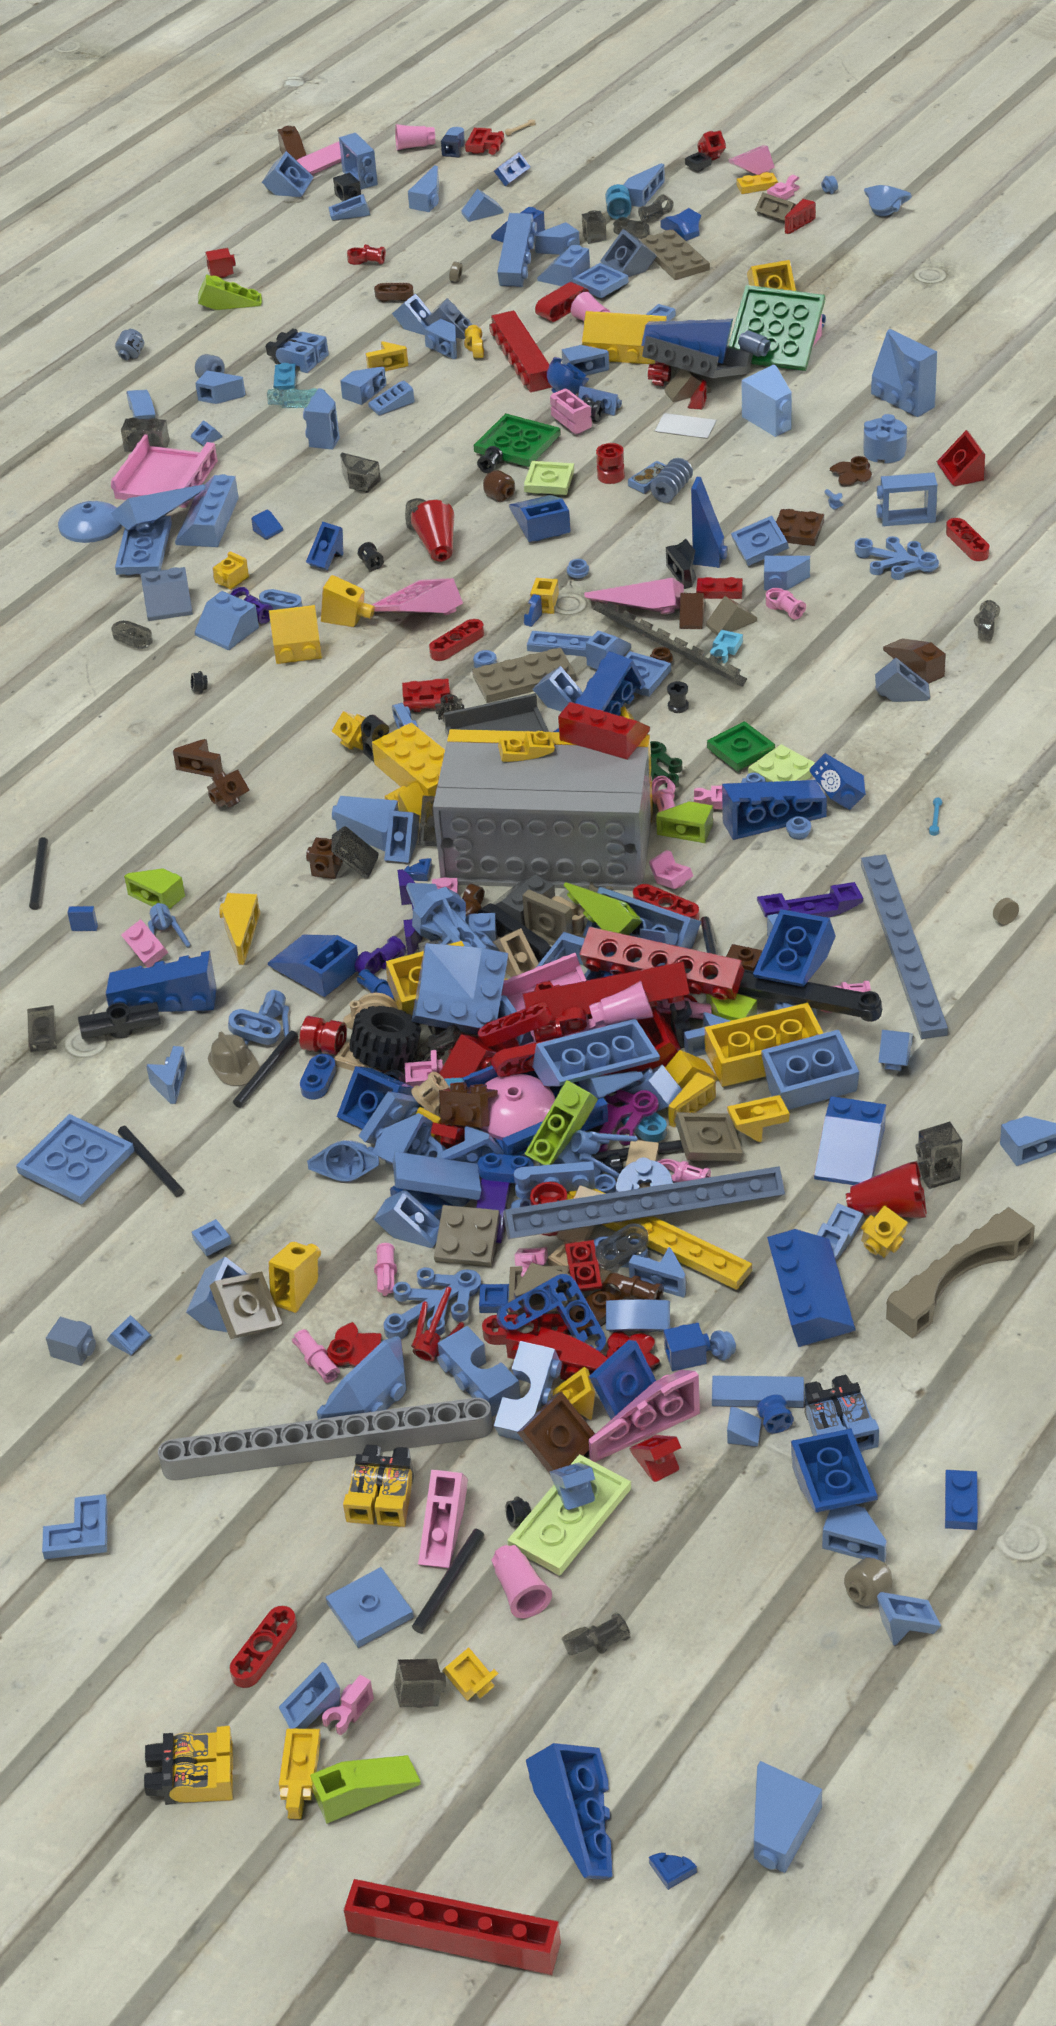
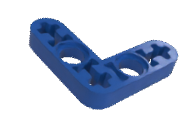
M560 1274L503 1305L497 1313V1321L501 1328L512 1331L556 1307L572 1337L582 1342L587 1340L588 1336L583 1330L578 1333L576 1328L582 1327L590 1321L592 1326L586 1329L591 1336L596 1335L598 1337V1340L595 1342V1349L600 1352L606 1344V1337L576 1281L568 1274ZM558 1280L562 1284L568 1283L569 1288L566 1289V1293L569 1298H572L574 1295L577 1300L568 1303L565 1307L562 1302L566 1301L567 1298L563 1292L557 1293L555 1290L559 1286ZM533 1294H539L544 1298V1307L540 1311L533 1310L529 1305V1298ZM519 1301H522L523 1308L530 1317L526 1318V1314L523 1313L515 1318V1325L512 1321L506 1322L504 1319L507 1316L506 1309L514 1312L522 1307L518 1304ZM573 1306H579L584 1310V1319L579 1323L570 1319L569 1310Z

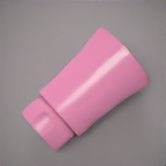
M396 124L395 141L397 151L434 145L435 128Z
M589 292L579 294L571 306L572 316L583 321L585 320L586 311L611 313Z
M641 981L619 993L601 999V1002L589 1005L597 1028L632 1019L639 1020L653 1017Z
M504 1545L497 1549L491 1561L495 1574L508 1599L511 1613L517 1618H529L542 1612L552 1599L551 1589L538 1576L527 1557L522 1554L516 1545Z

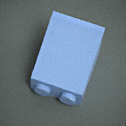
M772 365L742 380V417L774 437L791 430L792 392L777 366Z

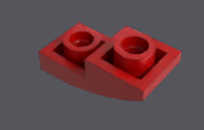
M594 1240L565 1244L569 1274L576 1281L581 1291L602 1289Z

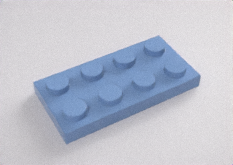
M171 516L160 518L149 525L150 528L138 532L137 529L127 530L125 528L115 565L116 575H133L149 571H161L172 525Z

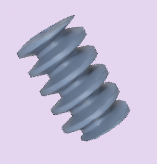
M673 458L656 478L652 480L651 492L658 501L663 503L672 501L681 488L692 478L693 469L689 462L683 458Z

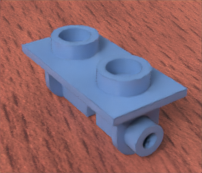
M584 386L579 388L578 398L582 401L587 397L595 402L597 400L603 401L605 404L604 413L615 415L616 409L622 405V400L619 399L618 394Z

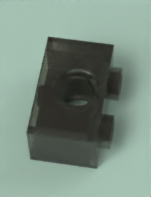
M950 1121L919 1131L918 1143L915 1145L918 1155L917 1163L921 1174L920 1180L923 1179L928 1189L960 1180L963 1140Z

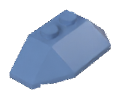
M394 1336L393 1338L383 1340L349 1372L330 1394L326 1404L318 1409V1419L387 1410L395 1401H399L407 1390L401 1338Z

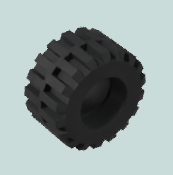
M370 1006L368 1009L364 1008L355 1015L349 1044L350 1052L353 1053L352 1055L355 1059H359V1062L367 1064L372 1068L380 1070L404 1069L405 1063L415 1060L421 1033L420 1024L412 1022V1015L394 1007Z

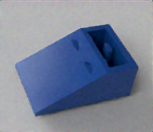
M548 495L509 504V508L528 542L540 541L544 538L561 536L571 532L569 509L562 498Z
M303 934L268 962V966L326 997L356 972L354 966L358 957L357 945L339 935Z

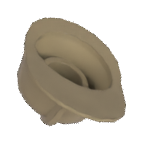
M222 1031L219 1032L218 1038L212 1043L211 1052L208 1055L209 1065L223 1083L230 1086L246 1085L258 1071V1061L240 1036L234 1034L225 1035Z

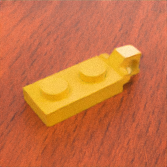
M286 1729L279 1790L281 1800H286L288 1819H302L304 1800H311L312 1793H314L310 1774L317 1772L321 1741L320 1729Z

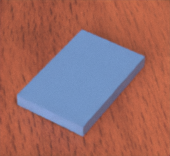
M394 1152L393 1171L396 1188L479 1200L481 1186L478 1164Z

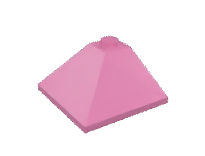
M447 578L418 580L371 605L375 606V612L443 613L444 615L454 613L456 607L463 604L454 579Z

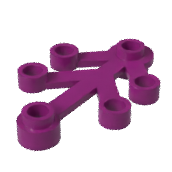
M620 1089L612 1092L616 1093L613 1096H609L610 1094L604 1096L608 1104V1122L604 1123L599 1133L612 1134L621 1119L630 1116L625 1126L621 1127L617 1134L635 1136L633 1132L643 1117L650 1116L657 1111L659 1107L657 1097L647 1090L639 1091L634 1095ZM620 1101L627 1105L616 1107L611 1104H615ZM619 1141V1143L624 1146L630 1145L631 1142ZM602 1144L598 1152L607 1151L608 1144Z

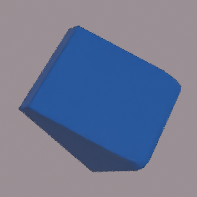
M268 509L251 518L253 531L266 540L283 531L281 524Z

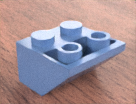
M318 388L303 411V419L306 420L307 426L305 435L308 438L309 447L333 450L340 439L336 403L323 389Z

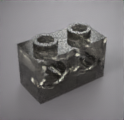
M126 418L121 428L124 451L132 452L145 434L148 435L150 446L167 448L170 442L167 421L157 418Z

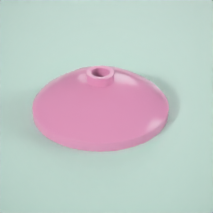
M516 1074L493 1078L485 1084L487 1089L498 1090V1096L488 1098L489 1126L480 1129L491 1137L502 1140L506 1136L542 1122L553 1105L555 1096L548 1086H544L541 1080L533 1076Z

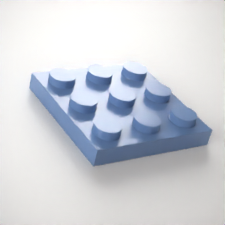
M69 1114L16 1165L19 1174L83 1204L134 1152V1146L131 1142Z

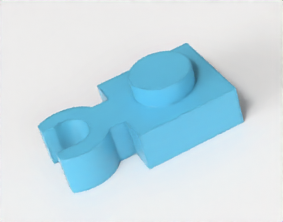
M721 630L713 641L710 660L714 661L716 657H722V663L725 664L728 661V654L735 655L743 643V634Z

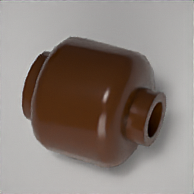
M492 471L483 480L484 493L498 502L504 501L512 497L515 492L514 479L502 471Z

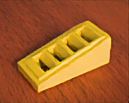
M699 1072L691 1078L668 1106L669 1126H676L675 1118L677 1112L696 1113L716 1098V1081L713 1078Z

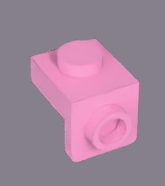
M669 850L664 851L649 862L657 884L676 889L682 887L687 880L693 877L691 868L675 863L672 852Z
M431 1050V1061L405 1063L406 1084L412 1087L420 1086L428 1079V1075L431 1072L440 1073L443 1067V1060H437L436 1050Z

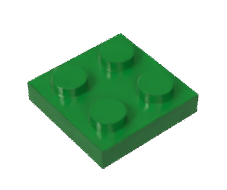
M744 721L708 739L707 749L733 769L739 771L775 749V744Z

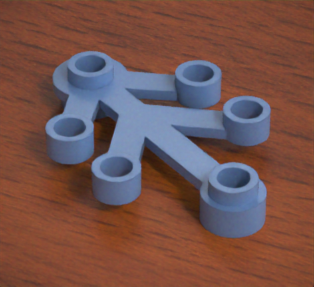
M894 536L886 539V548L888 550L873 547L872 540L868 538H860L855 541V553L858 557L867 558L873 555L887 558L886 560L870 563V573L873 575H880L883 573L884 568L892 567L891 577L895 580H901L905 577V573L916 570L932 572L939 566L936 554L924 552L921 544L917 541L909 542L907 544V551L900 544L899 538ZM903 563H909V564L904 565V566H896V565L903 564Z
M424 1267L417 1272V1281L421 1287H430L432 1285L451 1287L452 1290L448 1301L458 1295L457 1302L451 1306L452 1318L458 1322L468 1319L470 1296L478 1292L481 1284V1277L476 1271L466 1269L457 1272L455 1275L434 1274L431 1268ZM398 1282L393 1286L394 1298L400 1302L407 1300L426 1301L428 1303L427 1313L434 1309L433 1317L427 1321L429 1330L446 1288L443 1290L410 1288L407 1282ZM448 1301L438 1323L440 1326L435 1331L439 1336L444 1334L446 1330L444 1320ZM423 1302L402 1315L398 1313L390 1314L384 1321L385 1336L388 1339L394 1336H398L401 1339L406 1337L408 1334L407 1325L419 1318Z

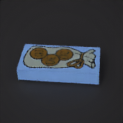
M655 461L629 478L628 486L646 493L651 489L652 480L656 478L666 465Z

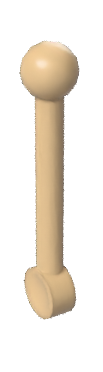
M530 119L527 123L515 128H507L505 134L510 136L512 132L527 126H534L535 120Z

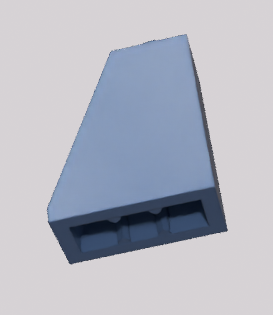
M340 796L337 805H334L332 808V819L336 821L337 831L385 851L389 811H399L398 801Z
M762 1761L757 1766L754 1859L758 1860L762 1866L768 1869H777L786 1873L822 1808V1789Z

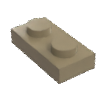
M762 192L755 211L785 222V216L796 204Z

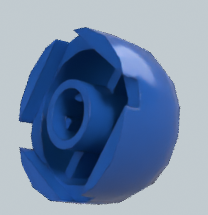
M554 357L547 369V380L553 387L551 391L556 393L563 389H568L576 395L579 393L580 386L585 387L589 378H585L586 374L569 362L562 364L561 361L563 359Z

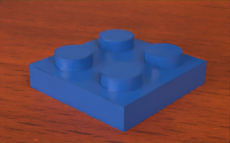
M628 1340L589 1376L611 1420L656 1381L637 1341Z

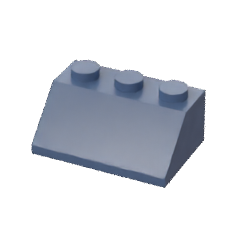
M839 1030L761 1051L771 1096L780 1095L788 1110L830 1099L831 1096L837 1097L857 1091L859 1070Z

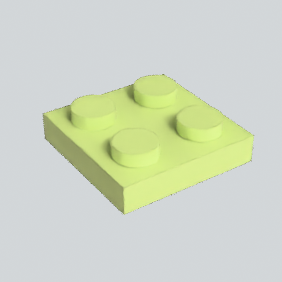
M532 461L524 482V492L567 495L575 471L574 463Z
M780 744L748 767V774L758 773L765 778L766 782L807 780L813 776L809 769L815 762Z

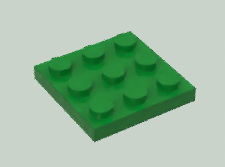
M505 413L473 445L474 452L485 455V451L489 446H496L503 453L502 461L530 467L531 462L536 461L561 435L559 427Z

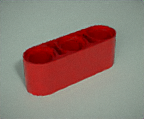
M569 282L538 300L535 306V313L549 321L555 322L571 313V306L575 298L583 292H589V290L576 283Z

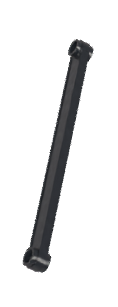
M685 969L686 974L692 969ZM744 970L738 994L794 1005L808 1003L810 1008L861 1017L862 1020L867 1022L878 1020L883 1010L881 998L874 991L859 992L807 982L802 987L755 978L753 976L754 971ZM709 975L706 979H714L717 975Z

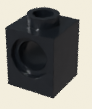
M350 172L333 177L335 195L342 202L361 195L360 181Z

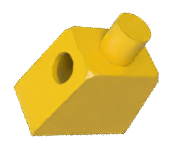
M331 575L323 587L321 622L355 627L361 617L372 619L375 606L364 603L365 591L363 588Z
M290 1242L269 1261L270 1293L276 1307L296 1313L318 1281V1258L321 1256V1250L315 1244H308L306 1246L297 1242Z

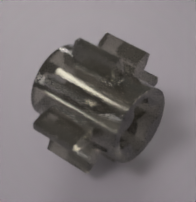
M452 694L440 698L441 703L435 704L438 720L443 722L444 713L465 709L462 699H458L457 696Z

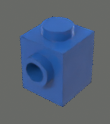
M699 1323L680 1325L664 1330V1350L672 1371L707 1364L706 1352L711 1351L708 1334H702Z

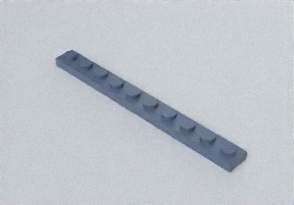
M884 854L862 857L861 868L920 1038L948 1036V1027L887 856Z
M780 1166L506 1209L503 1211L509 1240L782 1196L785 1194Z

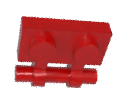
M474 128L465 144V151L479 154L483 153L485 149H489V154L494 155L499 151L500 145L504 141V132H492L491 128Z
M449 679L402 683L404 707L408 706L409 710L421 712V709L435 708V710H442V707H451Z

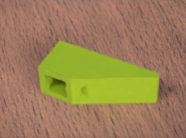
M206 274L198 292V304L214 310L257 307L262 304L261 293L254 289H247L235 282H227L218 276Z
M567 882L563 884L569 891L567 896L575 904H580L585 909L583 912L585 917L592 923L596 922L602 930L630 935L643 922L626 902Z
M566 1080L526 1150L525 1155L543 1165H552L569 1144L573 1134L585 1124L598 1099L590 1092Z
M408 1755L343 1761L310 1774L314 1797L326 1824L421 1785V1781Z

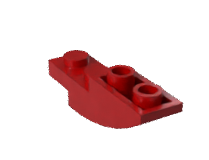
M541 1327L538 1336L512 1330L508 1331L505 1338L507 1358L515 1359L520 1341L555 1349L562 1362L560 1379L565 1381L584 1367L589 1370L591 1375L608 1359L595 1348L572 1336Z

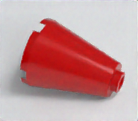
M428 500L417 506L418 509L411 513V524L431 558L435 561L443 562L449 559L453 553L455 514L449 503L446 505L442 503V500Z
M917 1161L908 1162L850 1186V1193H846L847 1207L859 1211L866 1216H876L885 1205L902 1218H926L925 1194L920 1181L921 1174Z

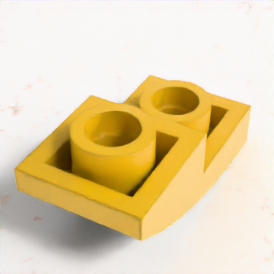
M526 731L524 739L499 738L498 743L501 761L503 762L535 759L553 753L555 749L551 733L544 731Z

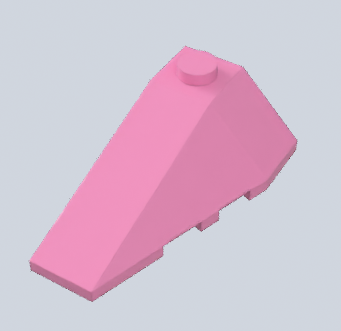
M667 578L585 592L584 595L585 598L591 601L661 612V614H672L675 612L674 609H680V594L684 592V585L674 578Z
M679 1370L671 1375H665L660 1380L651 1384L589 1439L590 1460L593 1462L599 1461L700 1414L698 1373L690 1370Z

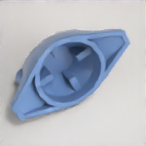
M887 185L864 188L865 195L869 198L871 209L877 216H888L898 212L900 206L912 198L910 192Z
M350 1140L337 1141L307 1160L309 1170L338 1181L355 1180L379 1166L380 1163L378 1155L372 1152L373 1147L367 1148L365 1144Z

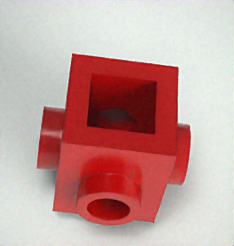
M721 130L704 133L697 144L698 152L709 156L711 160L720 158L726 149L725 139Z

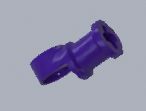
M238 587L231 592V595L237 598L245 595L244 601L256 605L259 623L266 624L270 621L269 611L273 610L271 605L262 604L245 587Z
M392 936L383 947L376 948L371 953L368 951L362 952L355 961V971L360 973L362 970L368 969L372 974H375L380 969H386V961L402 957L407 953L406 946L401 939Z

